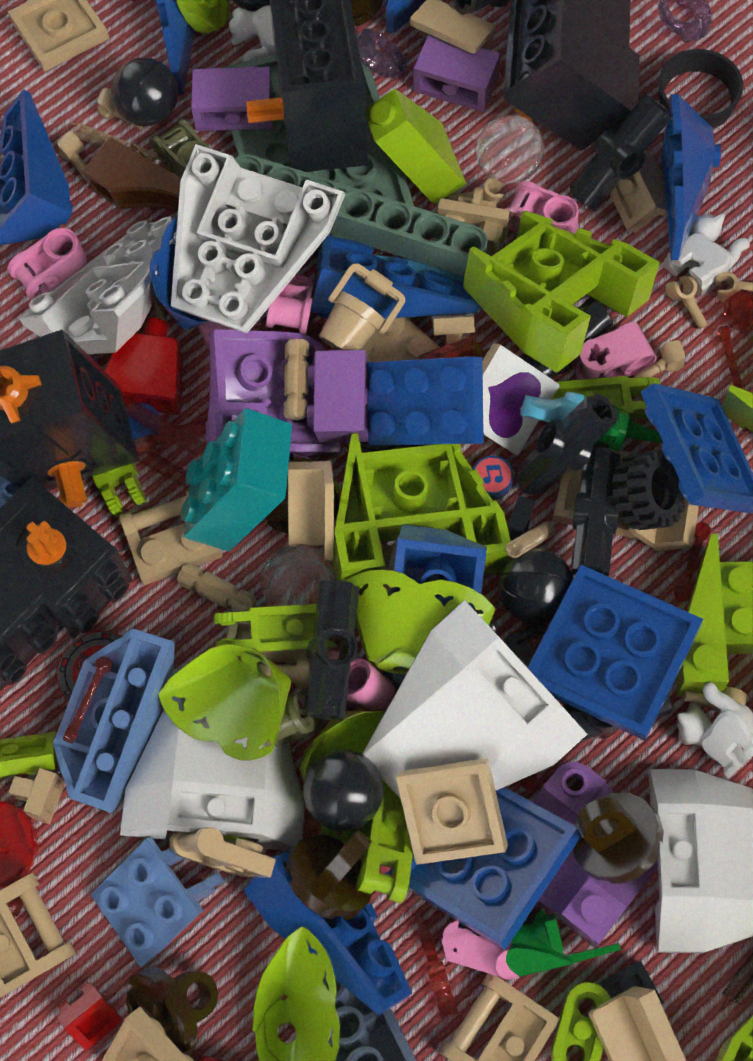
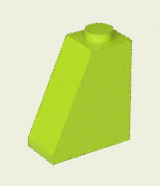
M395 88L365 108L366 119L375 142L433 204L436 205L439 203L440 198L445 199L467 185L442 122Z

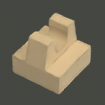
M473 313L432 315L434 335H445V347H449L451 353H455L463 345V342L453 345L449 344L463 340V333H475Z
M39 768L35 781L14 776L8 793L14 795L16 800L26 803L23 811L33 820L50 825L65 782L56 773Z

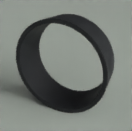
M691 49L674 55L665 63L659 75V103L668 110L669 100L664 90L667 84L676 76L687 72L711 74L721 80L729 90L731 105L717 114L701 117L713 129L721 126L731 116L743 92V79L739 69L729 58L712 50Z

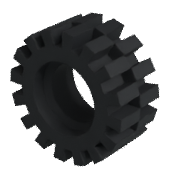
M662 450L624 456L621 459L622 463H618L615 468L619 474L613 475V483L618 484V489L612 490L613 497H619V502L615 504L617 512L624 511L621 516L623 522H630L629 527L631 529H638V531L673 526L674 522H678L681 519L679 512H684L685 505L681 502V499L685 498L679 490V477L673 464L666 459Z

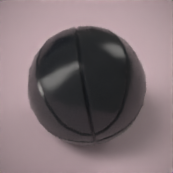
M147 57L136 58L124 63L118 69L112 80L111 97L117 112L125 120L138 126H153L165 121L177 105L178 87L173 73L163 63Z
M532 548L518 558L511 557L506 562L499 576L498 592L502 604L512 616L529 624H541L552 621L574 577L568 564L559 555L547 549Z
M335 750L320 756L311 765L304 779L303 796L311 816L318 823L335 831H351L364 826L376 815L383 799V783L378 769L369 758L353 750Z

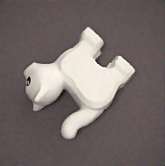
M270 5L264 6L256 12L247 11L243 8L234 10L233 17L229 22L232 44L238 45L255 34L259 37L261 48L247 51L241 61L246 62L275 55Z
M724 213L718 216L712 214L697 215L679 260H671L670 252L664 259V268L674 276L680 274L685 268H690L688 272L697 282L695 294L699 297L710 289V286L715 283L716 277L720 273L728 272L738 261L741 253L750 246L746 238L735 240L728 251L714 242L721 233L725 218Z
M710 682L704 685L702 689L703 694L709 703L720 709V714L711 723L698 704L691 702L686 712L677 714L678 738L685 745L701 746L709 757L723 767V774L729 779L753 756V712L747 706L737 703L727 694L720 692L716 685Z

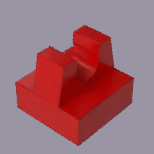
M88 981L80 987L84 995L70 1005L64 1000L58 1005L60 1014L57 1016L64 1030L85 1051L123 1021L116 1008Z

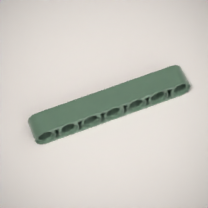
M245 154L235 158V161L243 169L302 188L305 181L309 180L343 191L345 196L330 234L360 242L376 249L461 276H465L469 253H465L463 250L474 246L487 254V235L481 228L253 155ZM355 214H362V215H363V216H360V217H352V215H355ZM390 226H399L400 228L390 229V228H388V227H390ZM433 237L437 238L438 240L428 241L426 240V238Z

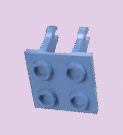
M152 837L145 839L90 894L141 968L148 965L204 911L198 901L216 891L215 886L225 882L221 874L216 873L205 881L185 889L170 868V866L185 858L175 855L170 848L161 851Z

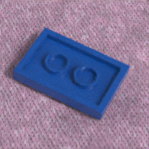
M482 357L367 362L369 446L484 443Z

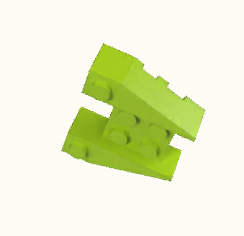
M525 210L521 215L517 239L496 254L489 256L474 246L470 248L463 288L523 353L558 373L581 354L591 317L589 314L573 306V304L588 294L610 307L613 311L628 317L650 299L660 262L627 243L613 239L611 245L591 239L592 232L578 228L575 234L552 226L553 219Z
M358 433L351 435L334 533L332 562L336 580L346 581L358 573L370 570H385L381 543L395 541L403 524L448 530L487 547L484 575L501 573L503 566L510 559L505 545L511 542L505 515L496 500L492 501L483 487L484 481L476 469L472 470L461 453L462 447L460 444H435L362 453ZM365 584L364 586H362V588H359V592L364 591L366 588H368V584Z
M718 534L710 535L703 551L696 581L687 607V612L702 618L703 623L676 677L677 696H683L685 690L703 694L702 689L704 685L710 682L714 683L717 689L723 693L729 683L727 654H753V562H720Z

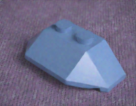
M132 628L124 633L123 637L108 644L84 660L53 742L70 799L113 813L125 798V789L164 710L159 699V692L169 678L174 675L175 642Z

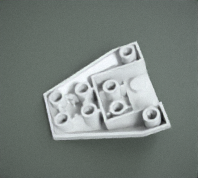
M195 144L180 181L171 307L247 334L328 236L345 193L309 180L305 181L302 188L241 168L231 155Z
M169 216L151 223L143 220L131 226L127 230V235L50 292H45L35 297L28 305L30 309L19 319L21 323L40 337L63 329L87 354L116 353L141 328L156 299L150 277V262L153 253L161 248L164 231L173 219ZM174 233V237L170 240L169 245L175 244L176 233ZM157 266V271H155V275H158L159 277V266Z
M464 600L429 633L362 754L375 764L381 778L399 798L400 794L396 776L400 771L483 758L489 759L495 790H498L553 766L579 743L587 733Z
M173 696L172 699L178 702L179 709L183 711L185 698ZM163 710L125 789L120 835L166 839L167 830L196 833L199 829L212 827L218 829L224 836L256 838V844L263 846L265 849L287 851L293 849L302 840L305 805L289 743L274 747V750L269 755L251 761L238 760L226 755L217 741H201L190 737L180 730ZM207 717L194 721V723H202L205 728L210 727L207 723ZM248 737L240 740L237 739L235 743H242L243 747L246 748Z
M650 769V806L660 817L664 831L663 843L660 841L659 848L657 849L659 854L660 900L655 905L657 953H706L753 937V789L697 770Z

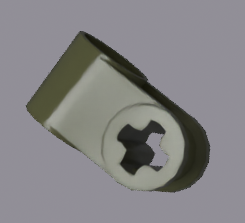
M181 117L175 121L176 126L160 137L154 135L149 139L153 151L158 154L159 160H163V163L180 178L184 174L195 144L209 148L195 133L191 125Z
M306 689L288 696L274 747L287 742L291 744L315 734L325 727L322 719L303 715ZM267 740L264 743L266 746L271 745V743H269V740Z

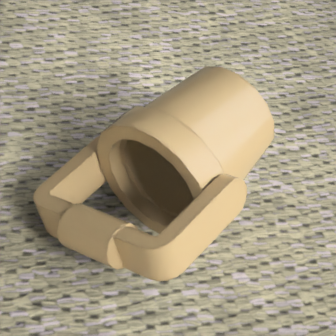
M352 264L328 298L335 305L319 334V338L334 350H361L375 332L380 336L386 333L403 307L405 296L392 287L393 282L375 269L369 271L360 264ZM353 272L363 278L367 285L384 296L388 295L397 302L385 320L361 300L341 291Z

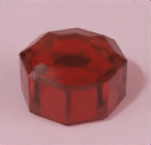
M741 289L725 301L722 316L731 329L746 332L753 327V291Z

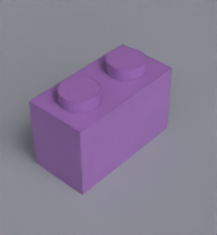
M428 34L413 68L414 92L485 112L499 78L500 53L493 52L486 47H481L475 54H472Z
M247 66L245 68L210 67L207 69H193L191 108L196 131L273 129V121L248 123L246 101L273 98L270 67Z
M365 350L315 351V365L308 366L309 390H314V405L307 406L308 430H314L319 443L350 442L351 435L354 433H358L360 442H369L367 362L369 360Z

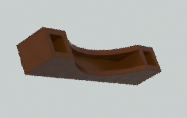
M110 137L82 171L94 193L121 209L149 207L178 212L181 178L173 174L172 170L162 161L155 159L152 162L144 157L143 153L131 143L127 142L123 145Z

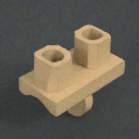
M476 187L473 198L458 196V201L440 198L438 214L475 225L486 233L488 239L487 253H496L501 240L506 241L510 210L496 208L497 202L483 200L484 188Z

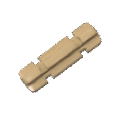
M289 339L285 344V359L288 361L285 364L284 396L288 399L284 402V416L289 420H304L307 417L308 400L305 399V396L308 395L309 363L306 362V358L309 357V343L303 339Z
M185 563L178 573L177 581L180 586L190 591L196 589L198 595L226 609L230 606L233 609L232 612L249 611V608H254L257 600L253 594L243 589L237 591L235 585L209 572L203 574L201 568L191 563Z

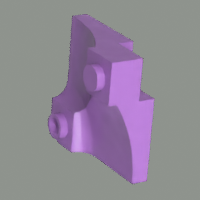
M213 329L209 334L210 398L208 421L205 423L207 445L210 441H215L222 434L228 421L233 422L245 408L292 424L289 457H293V454L303 456H335L340 453V443H319L314 430H308L307 417L304 420H289L284 416V402L288 399L284 396L285 364L288 361L285 359V344L289 339L307 340L309 343V357L306 358V362L309 365H315V351H326L324 347L314 338L299 333L249 331L245 334L237 330ZM308 390V395L305 396V399L308 400V405H314V390Z
M568 762L561 765L554 772L533 803L575 825L577 815L583 807L597 798L615 792L607 785L606 780L586 765L578 762ZM571 777L578 778L582 782V789L579 791L570 790L566 785V780ZM572 849L536 905L545 910L547 914L554 913L557 921L563 922L592 947L597 948L658 868V857L653 866L640 877L623 884H611L610 881H599L592 878L577 862Z

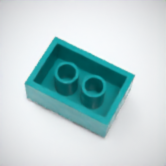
M245 408L233 422L228 421L222 434L215 441H210L202 456L198 460H193L188 467L186 483L190 484L189 496L186 498L181 511V519L185 521L183 538L230 552L285 499L292 433L291 423Z

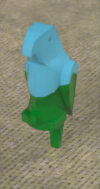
M566 392L564 397L550 400L525 395L520 415L545 422L552 420L562 422L586 396ZM612 405L617 411V423L594 445H606L611 450L620 451L624 438L661 444L663 442L658 431L630 421L629 412Z

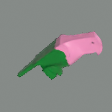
M545 910L536 913L532 923L522 924L506 950H503L481 935L473 933L469 929L459 928L457 920L448 924L442 938L446 961L496 975L506 980L574 964L621 950L620 944L616 943L564 955L555 914L546 915Z

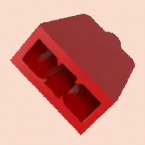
M159 318L146 319L143 334L135 333L116 353H112L105 372L120 385L126 409L132 405L143 403L151 405L158 413L181 414L183 358L178 340L167 337L169 324L165 320Z

